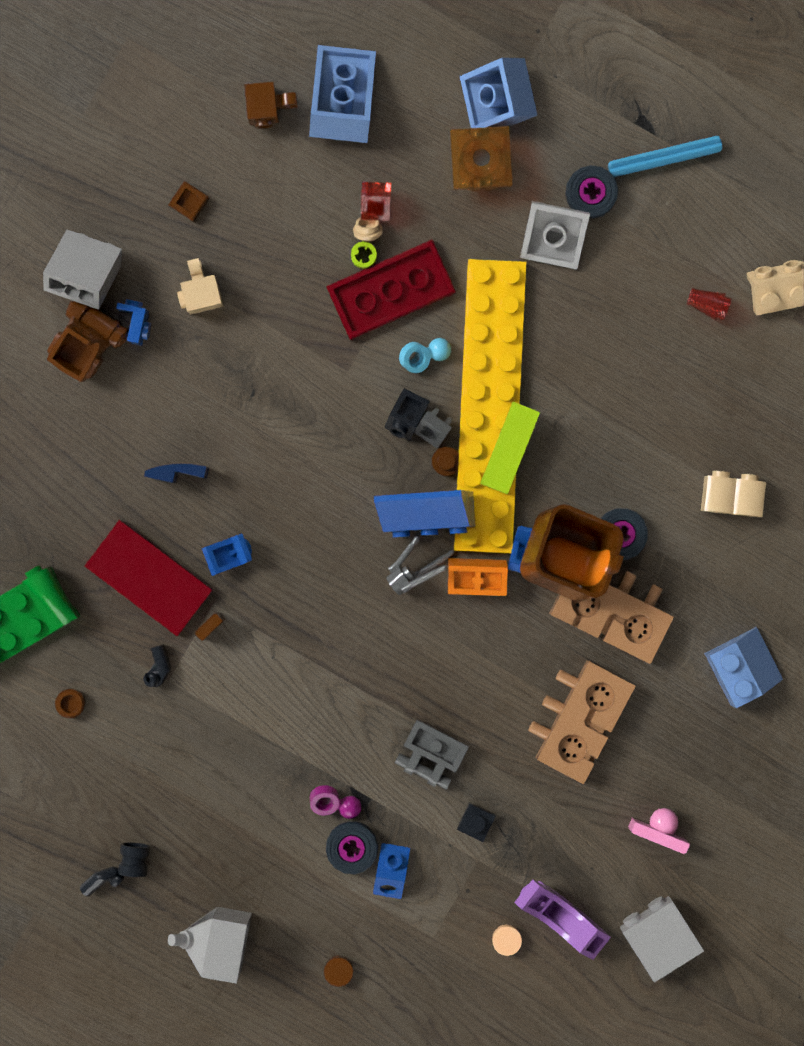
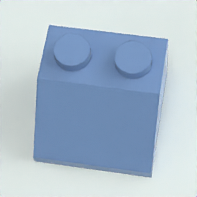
M500 58L460 76L472 133L518 124L537 116L525 58Z
M757 627L704 653L730 705L735 708L762 696L783 680Z

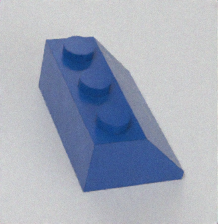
M454 490L374 496V503L383 532H392V538L410 537V531L421 530V536L439 535L438 529L449 528L450 534L467 533V527H475L473 491Z

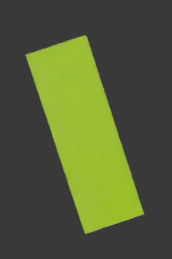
M512 402L480 484L508 494L540 412Z

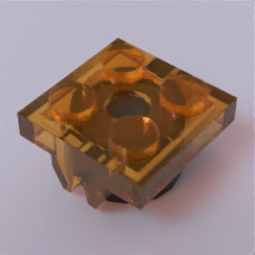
M509 126L450 130L453 190L476 192L481 189L491 191L496 188L512 187Z

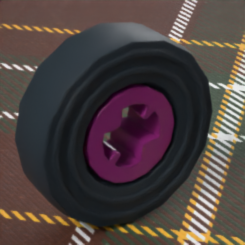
M590 165L582 167L572 174L567 182L565 195L571 209L589 212V218L594 219L604 216L613 208L617 201L618 187L615 178L609 171L600 166ZM588 185H593L594 189L600 192L599 195L596 194L593 200L590 199L588 194H584V189L587 190L589 188Z
M616 508L606 512L600 518L616 525L620 529H622V526L627 528L626 534L629 537L626 541L623 539V545L619 554L624 556L623 560L637 556L644 549L648 540V529L644 519L637 512L628 508Z
M348 821L341 823L331 831L327 838L326 854L328 860L335 869L342 873L357 874L364 872L373 864L377 857L378 843L376 836L368 826L360 822ZM350 840L356 841V847L360 848L358 853L354 851V855L347 854L348 849L343 847L346 842L350 844Z

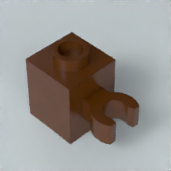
M274 81L244 84L248 122L250 125H255L257 129L273 127L272 123H279L278 109L298 108L296 92L276 95Z

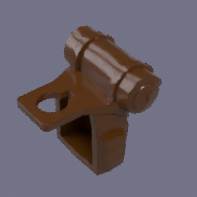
M71 301L66 310V317L70 319L68 325L63 332L59 331L54 336L47 350L49 353L47 360L65 374L80 382H85L88 378L94 377L102 365V355L109 346L117 349L126 342L129 329L121 325V322L118 320H114L98 309Z

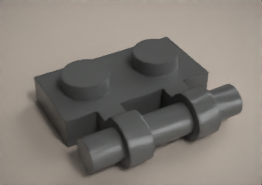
M417 719L404 743V747L412 750L413 753L410 758L399 753L395 764L403 767L404 772L410 775L414 773L428 780L427 784L433 787L438 785L447 790L451 779L442 775L445 768L456 773L469 745ZM421 756L437 763L433 770L418 763Z

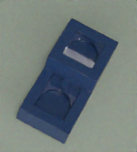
M194 464L162 465L146 470L144 477L176 483L178 472L207 479L209 467Z

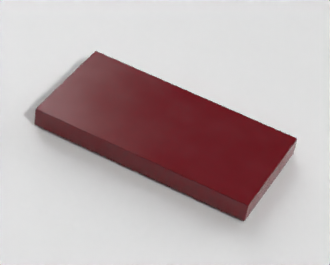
M433 239L326 286L349 340H353L456 294Z
M122 520L116 523L84 566L176 636H179L213 591L212 588Z

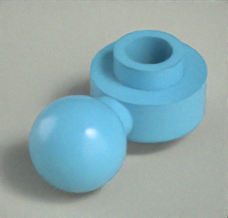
M444 338L432 340L427 348L418 342H410L400 351V364L411 373H420L428 367L431 358L436 361L446 360L451 354V345ZM415 352V357L410 360V355Z

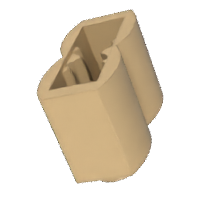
M712 471V476H704L701 511L747 517H763L766 482L759 481L758 475L741 474V479L730 478V472Z

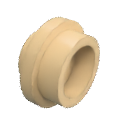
M363 216L357 219L353 233L359 240L372 242L382 235L383 230L376 217Z

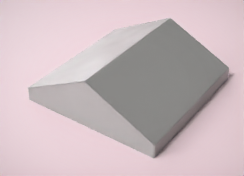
M532 201L520 258L577 269L590 213Z

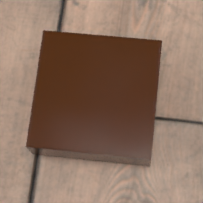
M184 181L168 205L194 223L209 197Z
M219 612L214 613L195 631V635L201 641L205 640L226 619Z

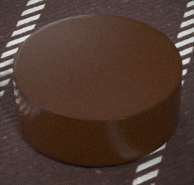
M73 688L60 692L55 700L57 712L65 718L77 717L84 711L86 706L84 695L79 690Z
M340 955L331 957L326 962L324 968L326 981L335 987L348 984L353 976L351 961Z

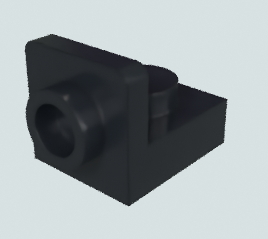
M404 388L388 417L385 429L398 438L411 440L430 401Z

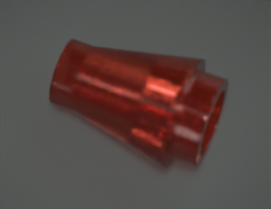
M692 288L686 304L696 308L715 321L717 318L724 321L732 298L726 297V293Z

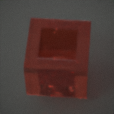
M362 182L361 220L390 221L392 183Z

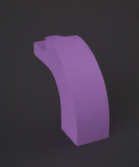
M532 879L521 890L520 896L514 902L523 911L540 919L555 930L580 954L592 960L611 938L581 910L541 881L537 882Z

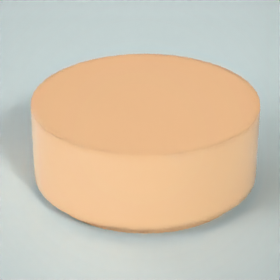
M506 924L499 926L494 931L492 942L498 953L510 956L520 949L522 938L516 927Z

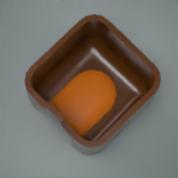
M562 504L541 512L535 519L520 563L521 575L530 583L574 601L601 597L608 590L612 575L620 570L624 556L619 555L623 545V533L616 525L570 505Z

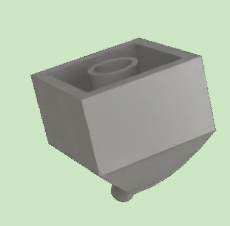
M216 907L187 929L181 931L180 934H170L168 936V944L185 949L201 977L237 984L242 970L252 913Z

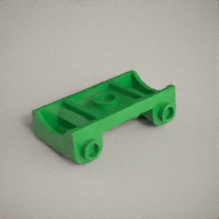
M40 565L25 573L27 579L22 581L21 584L0 595V663L81 617L64 593L52 567L44 569Z

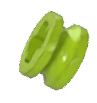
M365 241L358 242L351 250V259L356 267L366 269L375 264L377 252L371 243ZM360 248H365L366 252L368 249L372 252L369 255V262L363 263L362 259L360 262L356 259Z

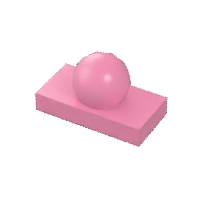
M667 808L656 810L650 817V825L632 818L628 826L633 834L682 854L687 853L690 845L686 839L674 835L678 828V817L675 812Z

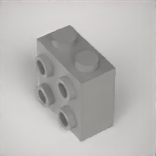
M66 230L43 272L44 291L99 310L121 268L122 249L115 247L111 243H104L90 238L85 234Z
M661 896L654 899L648 904L649 908L640 914L638 912L632 913L623 920L624 924L620 926L622 933L654 983L704 952L669 896L666 898Z

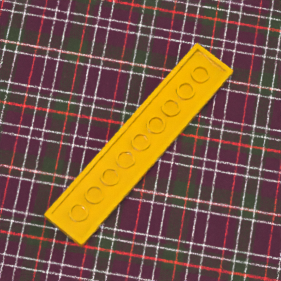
M468 259L457 490L473 491L475 527H467V533L455 534L454 551L511 553L513 546L516 475L508 494L484 486L480 482L512 402L520 404L526 262Z

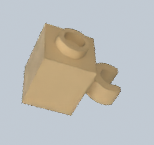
M199 258L187 261L192 280L180 283L182 291H178L177 294L181 309L186 308L187 312L191 315L224 307L217 277L215 275L204 277Z

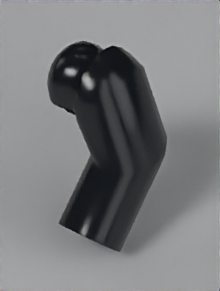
M164 644L150 648L155 663L143 677V681L148 687L162 685L171 672V665Z
M112 866L95 872L82 883L80 891L83 895L89 897L107 881L112 887L118 886L124 880V876L118 874L117 867Z

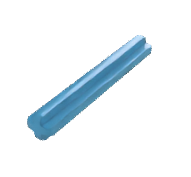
M713 136L610 161L608 163V170L613 177H618L720 152L722 150V142L719 136Z

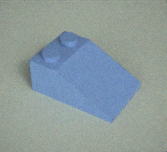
M318 45L309 137L367 143L376 51Z

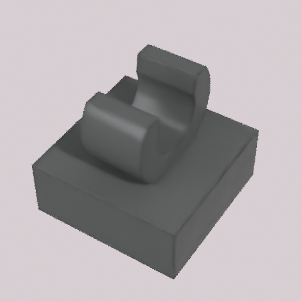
M437 408L432 412L427 411L414 432L435 448L440 446L452 428L449 426L452 418L448 417L443 422L436 417L439 412Z

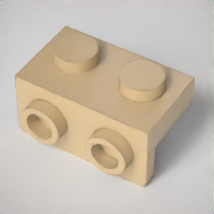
M790 260L780 266H762L756 268L755 271L747 272V279L751 284L753 311L756 316L804 306L803 261Z

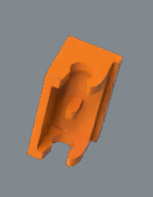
M448 558V594L507 596V560Z

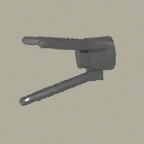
M415 536L396 562L388 567L391 574L386 579L392 589L398 595H402L413 587L446 571V565L434 570L432 569L452 557L455 551L450 550L414 573L408 565L405 567H401V565L420 540L419 536Z

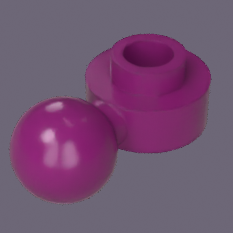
M328 785L316 787L312 790L309 797L312 811L322 816L330 815L339 810V813L344 818L354 819L360 814L362 808L358 798L346 796L340 799L337 790Z

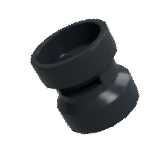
M135 842L121 843L120 854L123 857L122 862L119 864L118 874L128 877L147 876L148 866L146 865V857L149 856L150 846Z

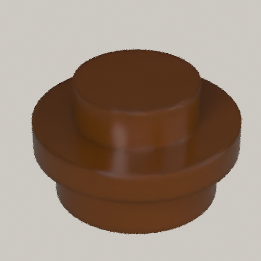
M451 447L439 448L432 457L433 469L442 476L453 475L458 471L459 453Z

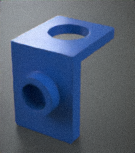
M385 843L381 844L373 894L397 899L402 898L410 848ZM390 885L395 887L396 889L386 890L381 886Z

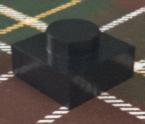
M469 802L457 826V830L484 842L496 815Z

